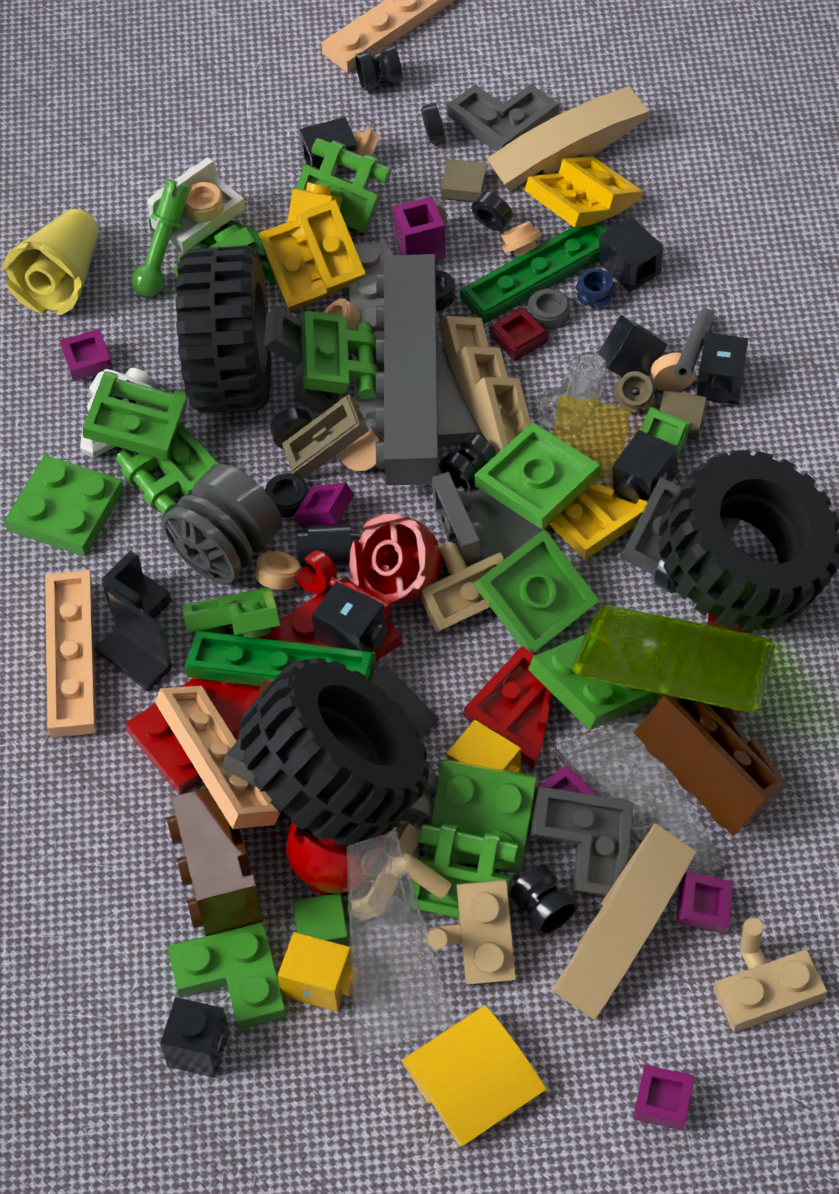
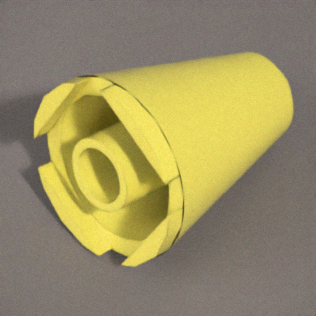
M70 209L13 247L2 265L3 271L6 269L9 279L6 285L11 294L21 304L41 314L48 309L57 311L55 315H63L73 309L81 297L99 236V227L96 220L83 210Z

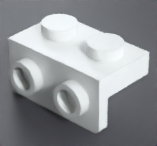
M206 158L196 166L190 167L183 175L175 179L178 183L174 195H177L181 183L190 186L197 182H210L221 189L224 209L217 218L208 222L193 221L185 215L183 210L180 219L183 227L174 226L169 242L185 253L245 210L244 198L217 178L215 162L210 158ZM164 188L157 190L147 200L151 225L154 229H156L158 221L152 219L151 214H156Z

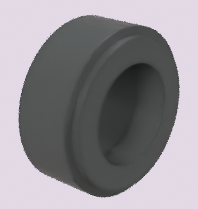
M551 288L541 289L530 297L528 312L545 330H553L562 327L568 321L570 302L568 297L559 290Z

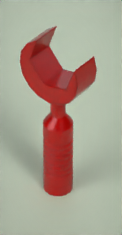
M315 550L304 558L315 569L316 575L307 566L295 574L300 585L310 593L321 594L337 581L383 603L385 619L391 613L392 605L387 601L378 598L353 582L343 583L336 579L337 572L333 562L321 551Z

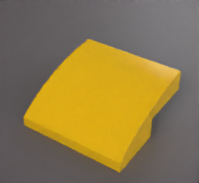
M594 156L562 159L559 173L529 176L525 188L526 193L574 228L588 226L611 218L635 204L642 198L643 194L640 188Z
M336 200L297 213V219L258 233L260 243L288 312L327 297L366 277Z
M486 1005L401 1060L426 1102L433 1104L459 1147L464 1146L547 1090L515 1041Z

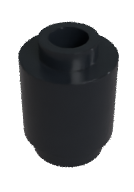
M351 523L308 525V530L297 531L299 564L301 566H311L304 558L317 550L326 554L333 562L335 568H349L350 549L354 540H360L361 532H352Z

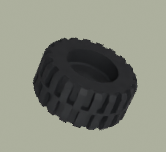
M247 245L190 249L179 258L180 262L177 267L178 277L176 278L179 359L181 360L182 379L185 383L186 396L189 397V404L200 413L259 410L268 403L270 397L269 388L271 387V351L264 348L268 299L259 253Z
M749 450L732 451L730 455L728 453H720L711 457L707 463H701L691 473L669 503L666 513L661 518L659 532L662 537L659 539L658 545L661 558H667L663 566L669 579L675 578L678 583L676 587L677 592L684 600L689 597L696 604L695 610L704 616L710 613L717 617V623L728 627L736 623L739 624V629L756 631L760 625L762 629L770 630L780 627L784 622L790 623L796 619L830 583L831 578L837 572L839 567V533L836 532L839 530V520L836 511L831 512L829 509L831 500L824 490L819 492L813 485L815 480L809 474H800L794 469L795 464L786 459H782L779 462L772 459L773 454L757 451L753 456L750 455ZM721 517L738 518L759 529L774 547L779 564H769L755 560L739 550L727 536Z
M325 658L303 659L285 667L243 714L239 737L240 750L244 751L243 761L247 770L252 771L255 775L254 783L261 792L265 791L272 799L270 803L279 812L284 811L292 818L290 822L301 830L307 828L313 832L314 837L323 841L332 839L335 845L360 846L370 844L374 840H379L424 794L429 778V762L426 761L427 750L425 744L419 742L417 728L414 723H409L405 718V711L398 703L394 704L386 696L387 692L378 684L374 686L367 681V676L357 670L350 671L346 669L345 664L337 661L327 663Z

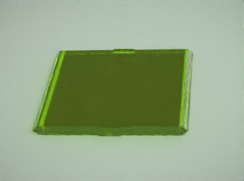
M603 604L597 609L571 669L576 675L740 711L754 712L761 705L776 645L771 639Z

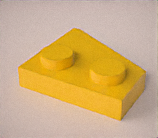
M591 484L549 525L586 560L635 527L647 501L639 499L637 504L615 497L614 489L600 484Z

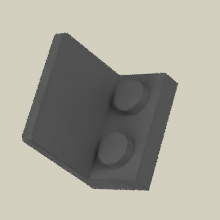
M449 472L432 477L433 508L448 542H453L457 545L466 567L501 552L503 559H505L540 532V528L481 489L465 493L462 486L456 488Z

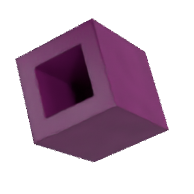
M430 196L393 206L395 241L401 255L435 254V261L446 259L445 225L433 197Z

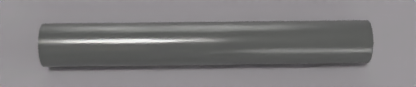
M710 309L700 310L675 367L674 373L681 380L690 378L703 348L706 332L709 333L713 324L715 314Z

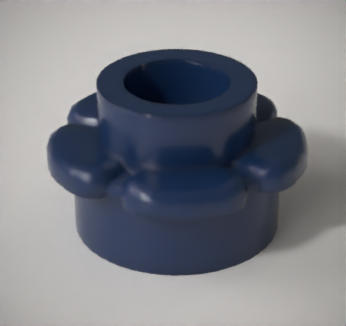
M591 269L584 272L576 284L578 300L584 305L591 307L608 305L611 302V297H615L617 293V287L613 282L612 276L602 269Z

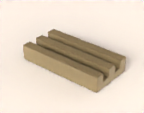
M349 394L282 443L293 475H298L303 479L369 431L367 425L362 422L364 420L362 413L357 410L359 408L358 401Z

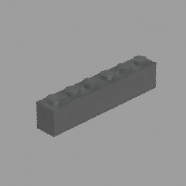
M435 254L384 256V273H376L377 298H384V305L376 306L377 331H384V338L376 339L377 364H384V372H376L377 398H384V406L376 407L377 433H384V441L376 442V467L385 468L386 486L432 484V477L439 475Z

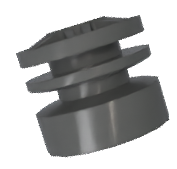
M217 464L213 465L194 485L191 491L192 495L183 496L176 508H172L164 516L161 523L163 532L170 545L186 563L208 579L226 584L231 583L239 575L242 568H245L253 558L252 552L261 551L282 527V519L274 501L251 477L235 467Z

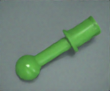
M167 178L156 214H151V218L157 220L158 223L145 264L134 271L131 279L134 291L145 298L158 295L164 287V276L160 269L174 226L183 227L180 219L189 191L192 188L181 183L175 196L174 192L178 181Z

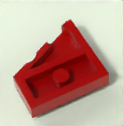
M521 646L464 707L463 717L471 723L474 720L478 721L520 747L521 761L534 769L538 764L553 694L528 670L535 655Z

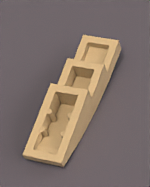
M628 86L594 98L551 118L519 136L486 159L508 191L512 192L526 182L529 176H534L541 170L546 175L555 173L560 169L562 159L574 158L579 155L581 157L597 155L649 118L651 114L631 87Z
M446 316L438 323L449 363L463 398L480 431L496 452L499 453L531 424L520 379L508 378L501 349L489 347L482 318Z
M655 823L600 905L603 907L576 945L578 948L577 952L551 991L595 1020L654 928L696 851Z

